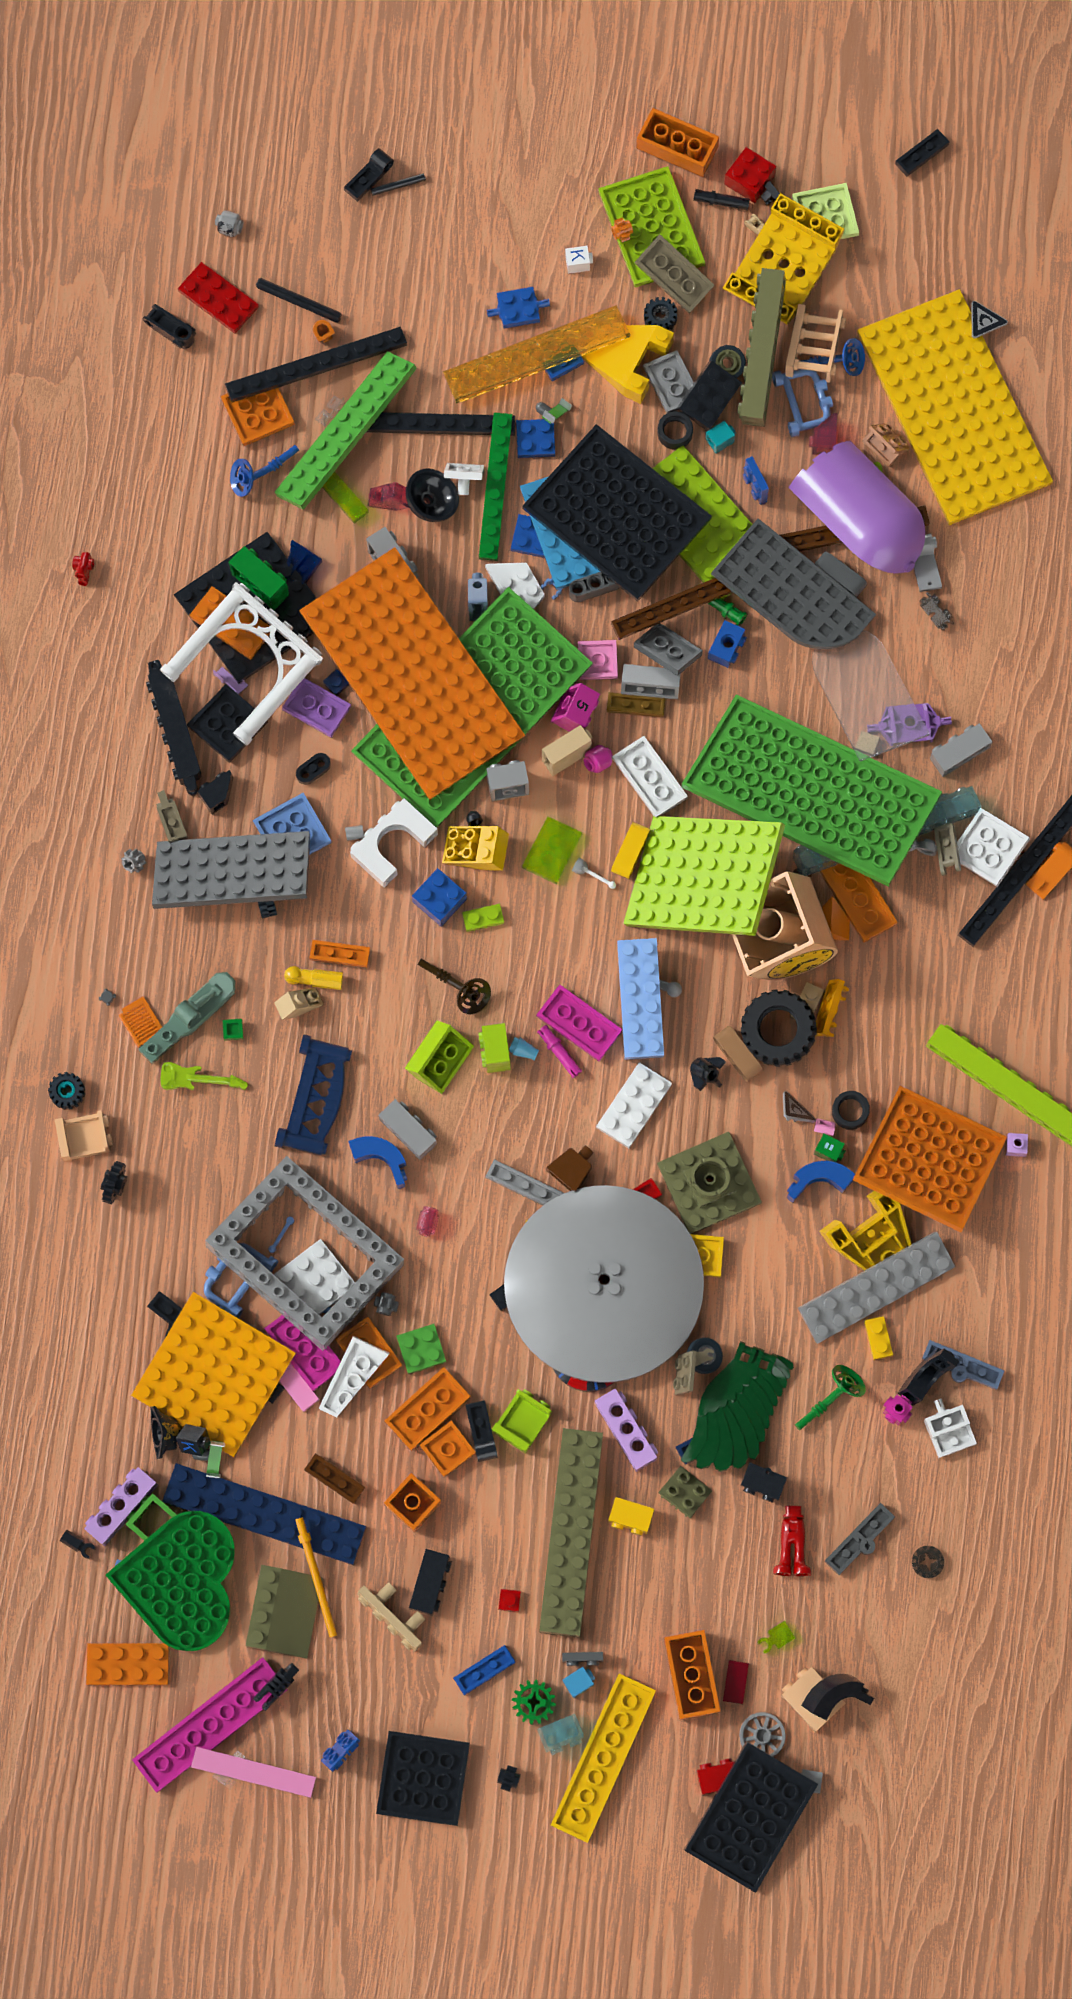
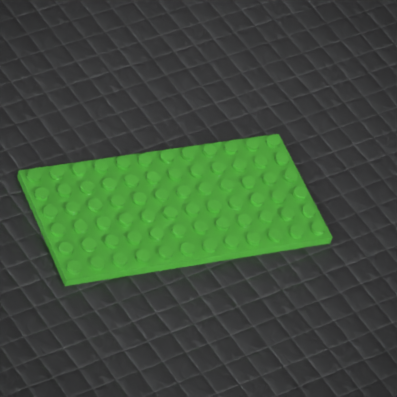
M510 587L459 638L525 735L593 665L584 654ZM377 724L351 752L402 799L405 798L429 822L438 828L487 776V768H490L493 764H499L520 740L431 800L425 795Z
M737 694L682 782V788L750 821L783 823L785 825L784 837L888 887L942 795V791Z

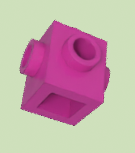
M897 1394L894 1398L890 1396L883 1405L886 1407L883 1412L885 1418L890 1423H896L898 1426L902 1421L906 1423L912 1416L910 1412L913 1408L910 1405L911 1401L904 1395L900 1397ZM896 1405L902 1408L901 1412L895 1410Z

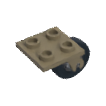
M699 1338L690 1344L687 1353L678 1355L675 1361L676 1378L673 1382L675 1395H682L693 1391L695 1372L709 1374L720 1367L723 1353L720 1345L715 1340Z

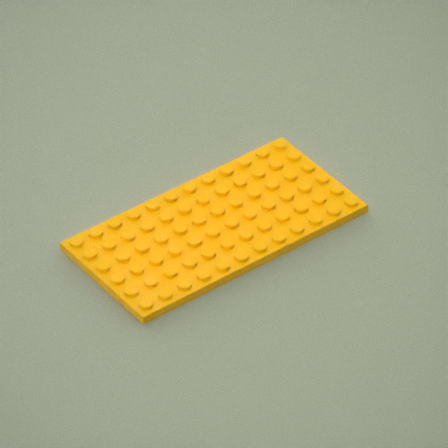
M960 289L857 329V334L948 525L1053 483L983 336L975 339L972 338V313Z

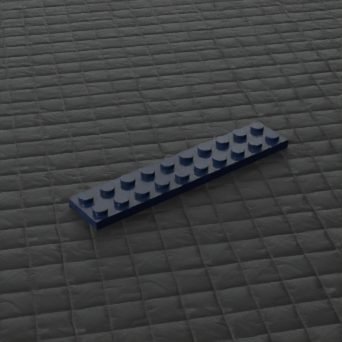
M175 1463L162 1500L163 1503L187 1511H203L217 1517L224 1523L302 1549L304 1548L298 1538L300 1534L295 1519L303 1517L307 1532H310L312 1539L310 1543L314 1553L354 1565L366 1526L222 1478L206 1477L207 1473Z

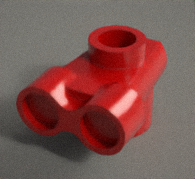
M82 552L81 556L73 557L72 567L76 571L75 577L78 578V584L87 586L90 570L94 569V559L91 558L90 553Z

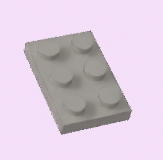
M676 350L643 365L666 414L677 411L676 408L694 383L681 356Z

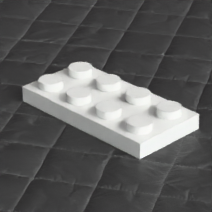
M645 736L612 756L613 761L656 818L688 799L687 794Z
M639 1062L596 1128L629 1149L672 1086V1083Z

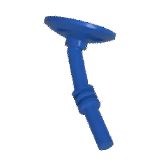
M856 338L847 340L843 353L836 355L834 363L843 362V366L850 376H858L865 364L863 345ZM814 356V358L810 357V359L801 361L828 364L829 357L818 356L817 358V356Z
M296 445L292 446L279 457L276 456L275 460L272 459V462L269 461L267 466L253 472L250 463L246 459H237L233 463L230 472V483L234 493L240 497L247 496L252 489L254 480L272 471L275 472L276 468H280L279 466L282 467V463L299 451ZM239 483L244 487L243 491L240 490Z

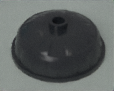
M430 468L418 470L409 478L406 485L407 504L411 511L422 520L428 522L445 521L458 508L459 495L456 486L450 478H444V473Z

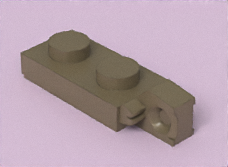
M165 790L158 792L161 803L156 804L157 811L169 843L187 839L188 836L175 801H173V798L167 799Z

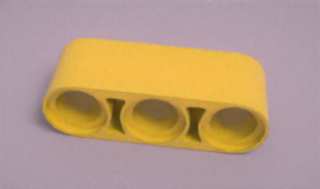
M632 822L613 863L611 872L627 879L631 877L651 829Z

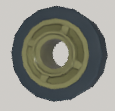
M733 345L719 347L712 353L709 362L713 361L736 379L743 373L746 364L742 351ZM724 359L731 361V368H726L723 365Z

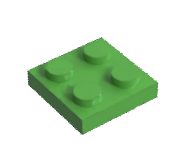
M435 1324L396 1336L408 1375L446 1363Z

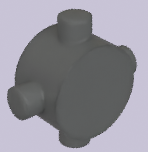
M104 989L101 997H99V1001L102 1000L107 1006H110L116 995L112 994L108 989Z

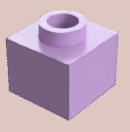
M1008 1133L1006 1136V1156L1026 1157L1028 1134ZM1014 1141H1020L1021 1146H1016Z

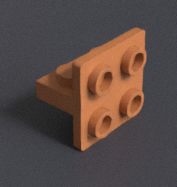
M887 423L871 425L869 427L871 431L862 441L888 467H891L903 452L910 450L906 440L900 436L898 437L894 433L893 427Z

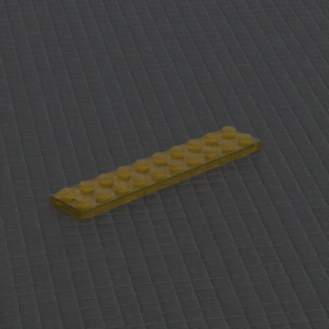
M617 305L443 371V375L457 404L630 337V332Z

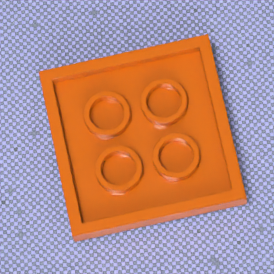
M279 388L231 403L228 393L220 396L243 447L295 425Z

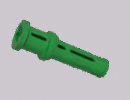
M721 598L708 603L721 612L722 617L730 619L739 627L748 615L747 612H742L736 608L734 603H727Z

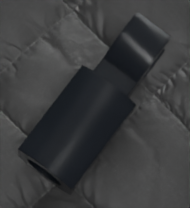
M66 1530L60 1539V1542L74 1551H81L82 1556L86 1559L91 1558L86 1554L87 1548L96 1550L93 1544H85L82 1538L69 1530Z

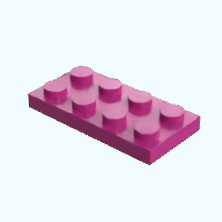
M561 985L556 988L536 1014V1017L598 1062H600L622 1033L620 1027Z
M283 1315L264 1328L272 1339L296 1352L291 1364L313 1392L335 1375L341 1361L332 1349L327 1346L322 1351Z

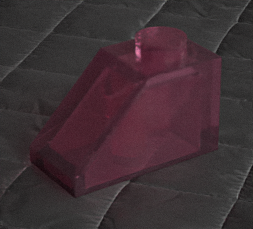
M833 413L814 429L813 436H809V447H812V454L819 455L822 452L827 454L833 450V446L836 445L838 413Z

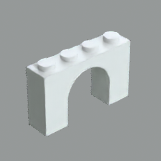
M405 798L401 802L397 801L391 807L392 811L381 816L377 822L378 824L374 828L368 829L364 834L365 837L360 842H355L350 851L351 858L384 888L398 875L397 869L378 850L379 842L386 833L393 830H403L414 837L424 848L438 835L437 828Z

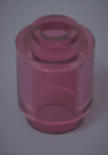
M424 1206L423 1210L420 1211L416 1225L419 1235L430 1237L431 1234H435L439 1219L438 1209Z

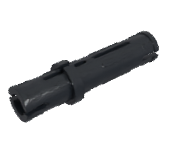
M695 189L693 201L710 203L709 205L712 206L715 204L748 211L750 199L724 195L713 190L709 192Z

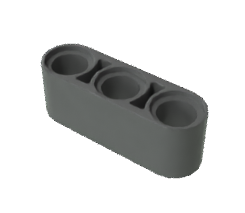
M824 552L815 562L816 566L856 598L867 586L864 578L828 552Z
M598 572L572 581L569 586V596L574 602H582L615 591L620 587L610 581L603 573ZM596 582L599 583L600 586L598 588H594L591 586V584ZM579 588L582 590V592L576 594L573 592V590Z

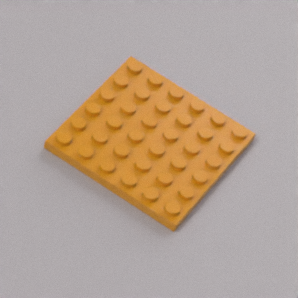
M192 1292L131 1396L149 1407L156 1406L161 1413L174 1417L182 1427L188 1424L206 1428L210 1441L225 1443L222 1451L235 1457L296 1352L197 1293Z

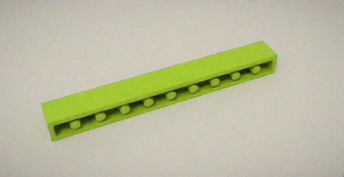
M939 1025L927 1042L926 1047L1072 1147V1113L1066 1105L1053 1101V1097L1050 1094L1037 1090L1034 1083L1021 1079L1019 1073L1005 1068L1000 1060L989 1057L984 1049L973 1046L971 1041L965 1036H958L949 1025Z

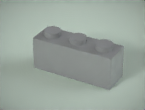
M624 664L621 694L678 699L680 674L677 676L666 668Z
M980 723L976 726L970 725L960 736L956 734L948 740L947 744L936 746L932 750L930 760L941 776L944 777L991 748L992 740Z
M395 1099L378 1115L379 1120L421 1160L437 1145L435 1139L437 1136L429 1128L426 1130L422 1126L423 1122L418 1116H412L408 1112L409 1108L402 1101L399 1103Z

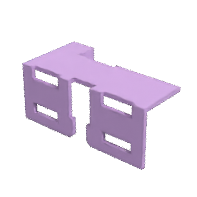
M223 667L217 672L213 670L214 676L221 680L222 683L227 684L237 694H240L248 686L244 680L238 684L234 677Z

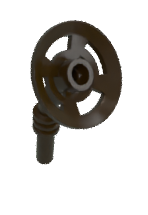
M422 958L417 965L435 975L436 979L440 978V981H444L443 983H448L459 990L457 1006L463 1013L468 1015L476 1014L488 1004L491 997V987L484 979L474 978L463 984L453 978L451 973L443 972L444 969H439ZM475 982L481 983V984L483 985V987H480L478 984H474V983H475ZM480 993H484L482 1000L477 1004L476 1001L479 999ZM462 1003H464L467 1006H470V1008L463 1007Z

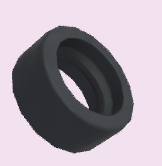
M678 411L663 415L659 420L657 428L658 439L662 445L669 449L676 450L681 446H687L693 435V424L689 416ZM673 421L681 422L686 427V435L677 440L668 438L664 432L666 424Z
M856 1091L841 1093L835 1099L832 1106L834 1121L846 1130L860 1128L867 1121L870 1113V1105L867 1098ZM854 1099L861 1104L862 1115L858 1120L847 1121L841 1117L839 1107L843 1101Z

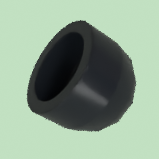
M470 811L466 816L468 826H479L483 822L481 815L477 811Z

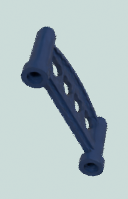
M304 1034L299 1053L306 1055L290 1120L287 1129H278L274 1147L283 1148L284 1146L317 1155H325L328 1143H325L324 1140L331 1130L341 1106L345 1083L344 1064L346 1061L350 1062L352 1050H349L347 1047L311 1039L312 1036ZM328 1063L335 1064V1069L332 1070L333 1077L326 1078L317 1067ZM327 1081L331 1086L327 1089L328 1095L322 1097L312 1086ZM319 1100L325 1101L326 1105L322 1108L324 1113L320 1116L316 1115L307 1104ZM319 1119L321 1121V1124L318 1126L319 1132L312 1134L302 1123Z

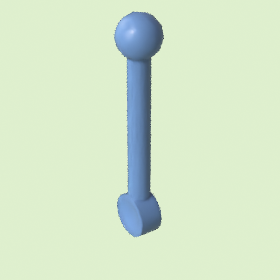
M288 1217L286 1219V1225L280 1232L274 1244L268 1248L270 1253H274L276 1251V1246L283 1237L284 1233L286 1232L288 1227L294 1223L293 1217Z

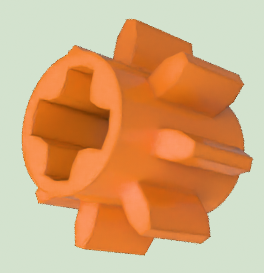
M622 217L614 220L615 224L611 226V231L615 240L619 239L622 242L630 240L629 236L633 233L630 221H625Z

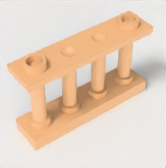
M798 304L786 361V377H793L794 370L804 369L825 372L826 382L830 383L831 375L835 376L836 372L834 361L840 331L845 328L846 318H843V310H839L838 318L834 319L809 315V313H806V305ZM808 323L836 326L834 334L807 331L803 327L804 324ZM804 338L831 341L832 347L830 350L802 346L800 341L801 339L804 340ZM801 353L829 357L828 365L802 362L797 359V356L801 355Z

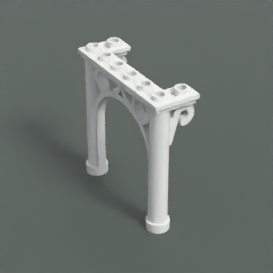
M235 582L232 591L168 664H164L161 667L160 671L171 681L175 682L215 635L225 630L242 629L262 638L270 646L276 657L278 678L273 689L233 732L242 743L248 746L256 732L312 668L321 664L323 658L321 657L322 653L316 647L311 648L306 644L308 641L301 634L297 636L292 631L293 627L286 621L282 623L278 619L279 615L271 608L267 610L263 606L264 602L259 597L251 596L249 594L250 590L241 583L239 585ZM247 609L253 614L254 621L251 624H242L238 617L239 611ZM234 612L236 623L222 625ZM258 615L271 625L266 628L260 626L258 628L253 627L258 622ZM276 630L288 640L279 644L278 648L275 645L277 643L275 639ZM284 646L291 647L296 652V658L292 661L282 659L281 648ZM283 665H295L283 678Z

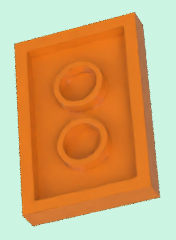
M366 1317L335 1339L344 1353L353 1336L389 1353L365 1382L369 1389L402 1367L401 1362L369 1317Z

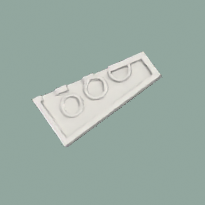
M353 1336L319 1409L337 1418L389 1353Z

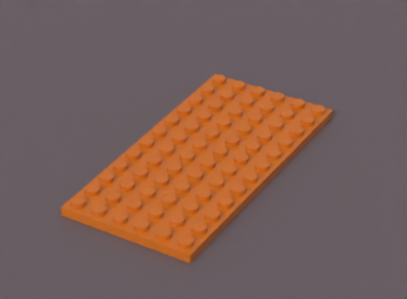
M395 547L299 610L429 800L525 737L517 722Z

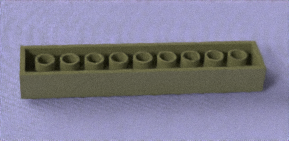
M563 1428L539 1633L580 1638L603 1433Z

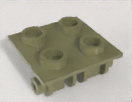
M680 1466L658 1493L661 1495V1498L671 1503V1506L674 1505L676 1510L679 1509L685 1514V1517L691 1518L712 1490Z

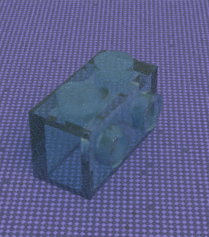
M575 1714L537 1729L545 1752H550L551 1755L563 1751L562 1747L568 1744L570 1747L581 1744V1739L584 1738Z

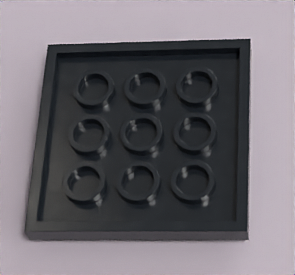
M389 1731L376 1814L458 1826L470 1743Z

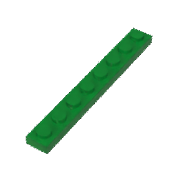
M494 412L479 548L480 560L498 561L513 414Z

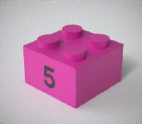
M582 683L571 686L562 696L551 722L568 732L580 725L582 728L587 727L591 721L590 715L592 711L598 706L600 694Z

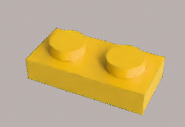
M884 1316L864 1320L873 1360L893 1356Z

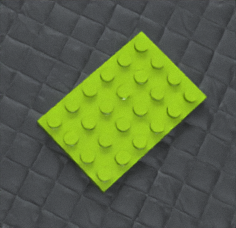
M668 166L598 188L611 226H614V220L621 217L625 221L629 220L632 225L633 233L629 236L630 240L622 242L617 239L635 288L654 282L634 262L659 234L696 268L705 266V260Z

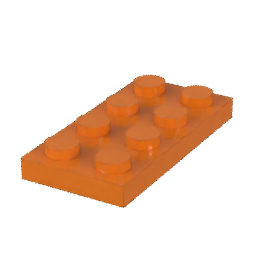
M212 586L189 617L199 625H202L226 598V595ZM246 609L239 611L238 617L242 624H251L254 621L252 613ZM234 612L222 625L236 623ZM259 618L257 624L253 626L255 628H258V626L263 628L269 627L268 624ZM229 629L215 635L250 660L265 642L256 634L242 629Z
M443 1367L385 1419L384 1422L412 1451L468 1401L471 1396Z
M87 1643L86 1685H169V1646L165 1643Z

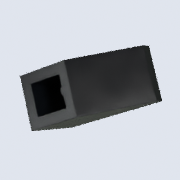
M230 770L219 773L215 780L210 783H204L197 791L200 799L211 814L228 805L233 783V776Z

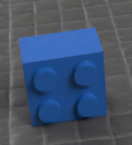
M438 868L412 895V902L441 927L467 900V893Z

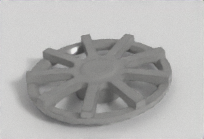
M766 1712L752 1714L743 1722L739 1737L742 1747L745 1741L755 1740L754 1746L757 1747L760 1744L761 1750L765 1752V1744H768L774 1750L769 1755L774 1757L783 1748L786 1733L783 1724L776 1716ZM757 1716H766L763 1727L760 1726ZM769 1718H772L778 1724L768 1729ZM751 1719L755 1721L756 1730L746 1725ZM778 1727L781 1728L782 1736L771 1735L772 1731ZM744 1728L751 1731L754 1735L743 1738ZM771 1739L782 1740L778 1749L770 1742Z

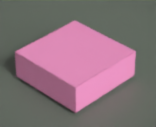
M816 1119L814 1131L833 1136L836 1123Z

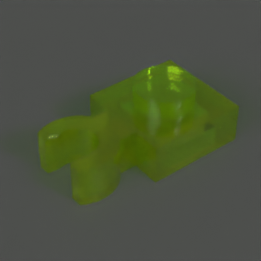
M783 1621L767 1631L770 1636L769 1638H760L757 1644L762 1642L768 1644V1648L763 1651L766 1654L774 1644L779 1649L794 1640L795 1636L787 1623Z

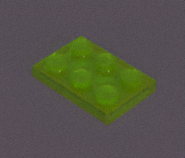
M547 816L522 868L557 884L582 836V832Z

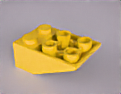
M448 826L442 863L480 870L503 871L509 833L499 826Z

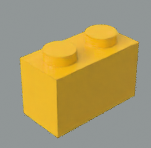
M615 1497L608 1522L612 1523L611 1527L623 1530V1527L631 1529V1533L642 1536L643 1533H648L654 1508Z

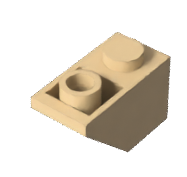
M315 987L289 991L274 1002L282 1020L296 1018L323 1005Z

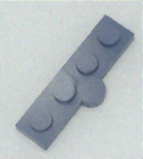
M929 1340L922 1360L937 1348L941 1350L945 1348L952 1352L955 1358L959 1360L957 1366L949 1370L955 1382L961 1383L968 1378L992 1389H998L1004 1370Z

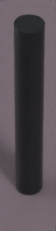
M423 173L371 188L372 195L425 181V175Z

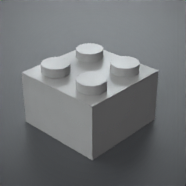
M515 760L507 765L493 764L490 768H487L491 801L529 795V781L525 761Z

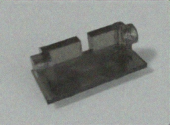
M927 592L928 598L923 597L919 601L921 603L920 606L928 616L935 612V615L930 619L938 629L943 631L948 627L947 623L954 624L952 621L953 615L947 608L943 609L941 607L942 601L936 594L932 595Z

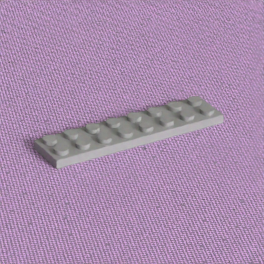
M935 1231L798 1307V1310L813 1339L818 1344L953 1269L955 1265L938 1232Z

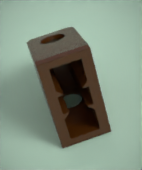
M586 1145L578 1153L573 1148H569L546 1167V1171L569 1191L575 1192L582 1186L592 1169V1165L587 1160L592 1156L593 1151Z

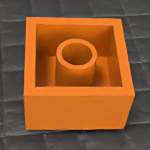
M410 1473L388 1497L384 1505L415 1533L442 1502L420 1480Z

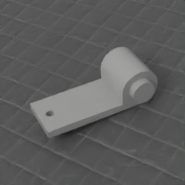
M931 533L925 534L923 550L914 563V572L920 592L942 588L934 556V548H937L936 537H932Z

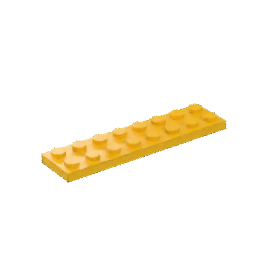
M620 1673L618 1674L550 1826L586 1843L589 1842L656 1690Z

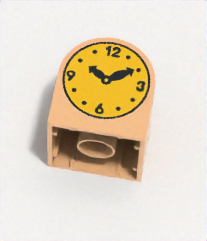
M789 871L771 879L756 936L732 934L747 976L765 980H780L803 974L828 962L838 952L811 878Z

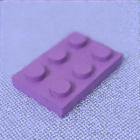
M304 678L292 691L282 710L332 738L350 710L351 704Z

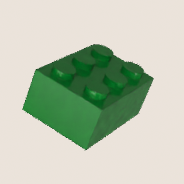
M243 546L229 561L232 575L268 607L275 610L289 596L287 580L281 573L278 572L276 574L267 561L264 560L262 562L258 558L259 555L250 548L248 550Z

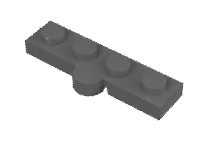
M880 1503L824 1562L840 1575L860 1553L865 1555L873 1553L875 1550V1542L873 1540L895 1516Z

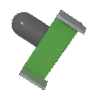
M561 398L559 404L554 408H550L543 402L537 403L535 408L542 415V418L551 424L564 413L570 411L572 405Z
M211 1441L210 1449H206L202 1456L192 1455L195 1460L208 1461L206 1477L220 1478L221 1452L225 1443Z

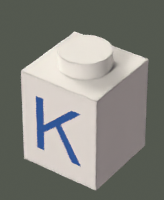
M587 246L565 249L568 274L590 271L593 256L592 252L588 253Z

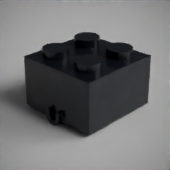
M749 1462L741 1487H744V1492L755 1495V1492L763 1495V1500L773 1503L774 1500L779 1501L788 1477L775 1473L770 1468H763Z

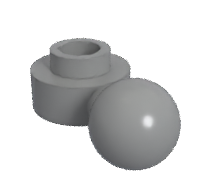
M916 839L910 851L917 849L919 852L929 856H935L937 853V845L929 839L920 842Z

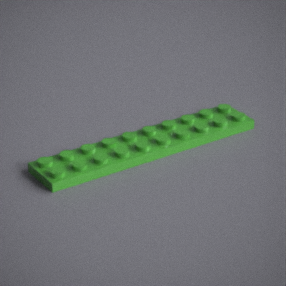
M387 351L274 492L276 496L304 510L417 369L415 364Z

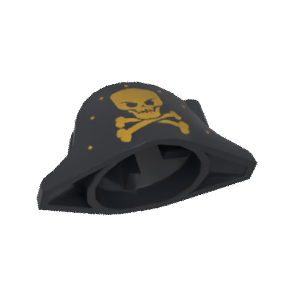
M151 1406L153 1444L156 1458L161 1459L166 1451L177 1449L176 1437L181 1431V1426L174 1417L161 1413L156 1406Z

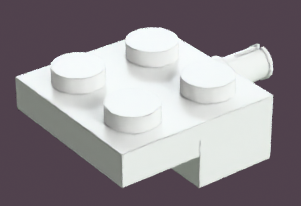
M942 1398L935 1400L934 1403L938 1413L925 1418L924 1423L938 1458L976 1445L977 1443L963 1405L952 1409H945Z

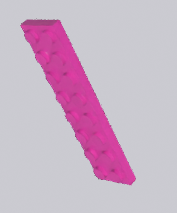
M263 1657L132 1759L156 1793L191 1767L196 1747L213 1750L264 1710L262 1705L272 1694L268 1692L258 1702H255L253 1697L276 1673Z

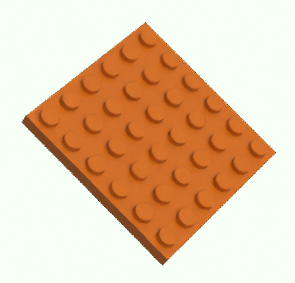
M899 1086L853 1181L956 1231L962 1232L1007 1137L911 1090Z

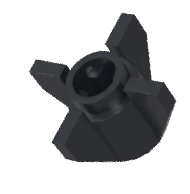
M699 1057L695 1059L690 1067L694 1087L701 1091L707 1085L706 1083H713L720 1088L722 1084L717 1079L719 1075L717 1068L721 1069L726 1061L720 1057Z

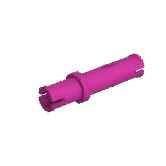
M548 1025L540 1028L541 1030H538L537 1033L547 1044V1049L555 1054L572 1079L578 1076L582 1069L579 1068L562 1046L561 1040L555 1037L548 1028Z

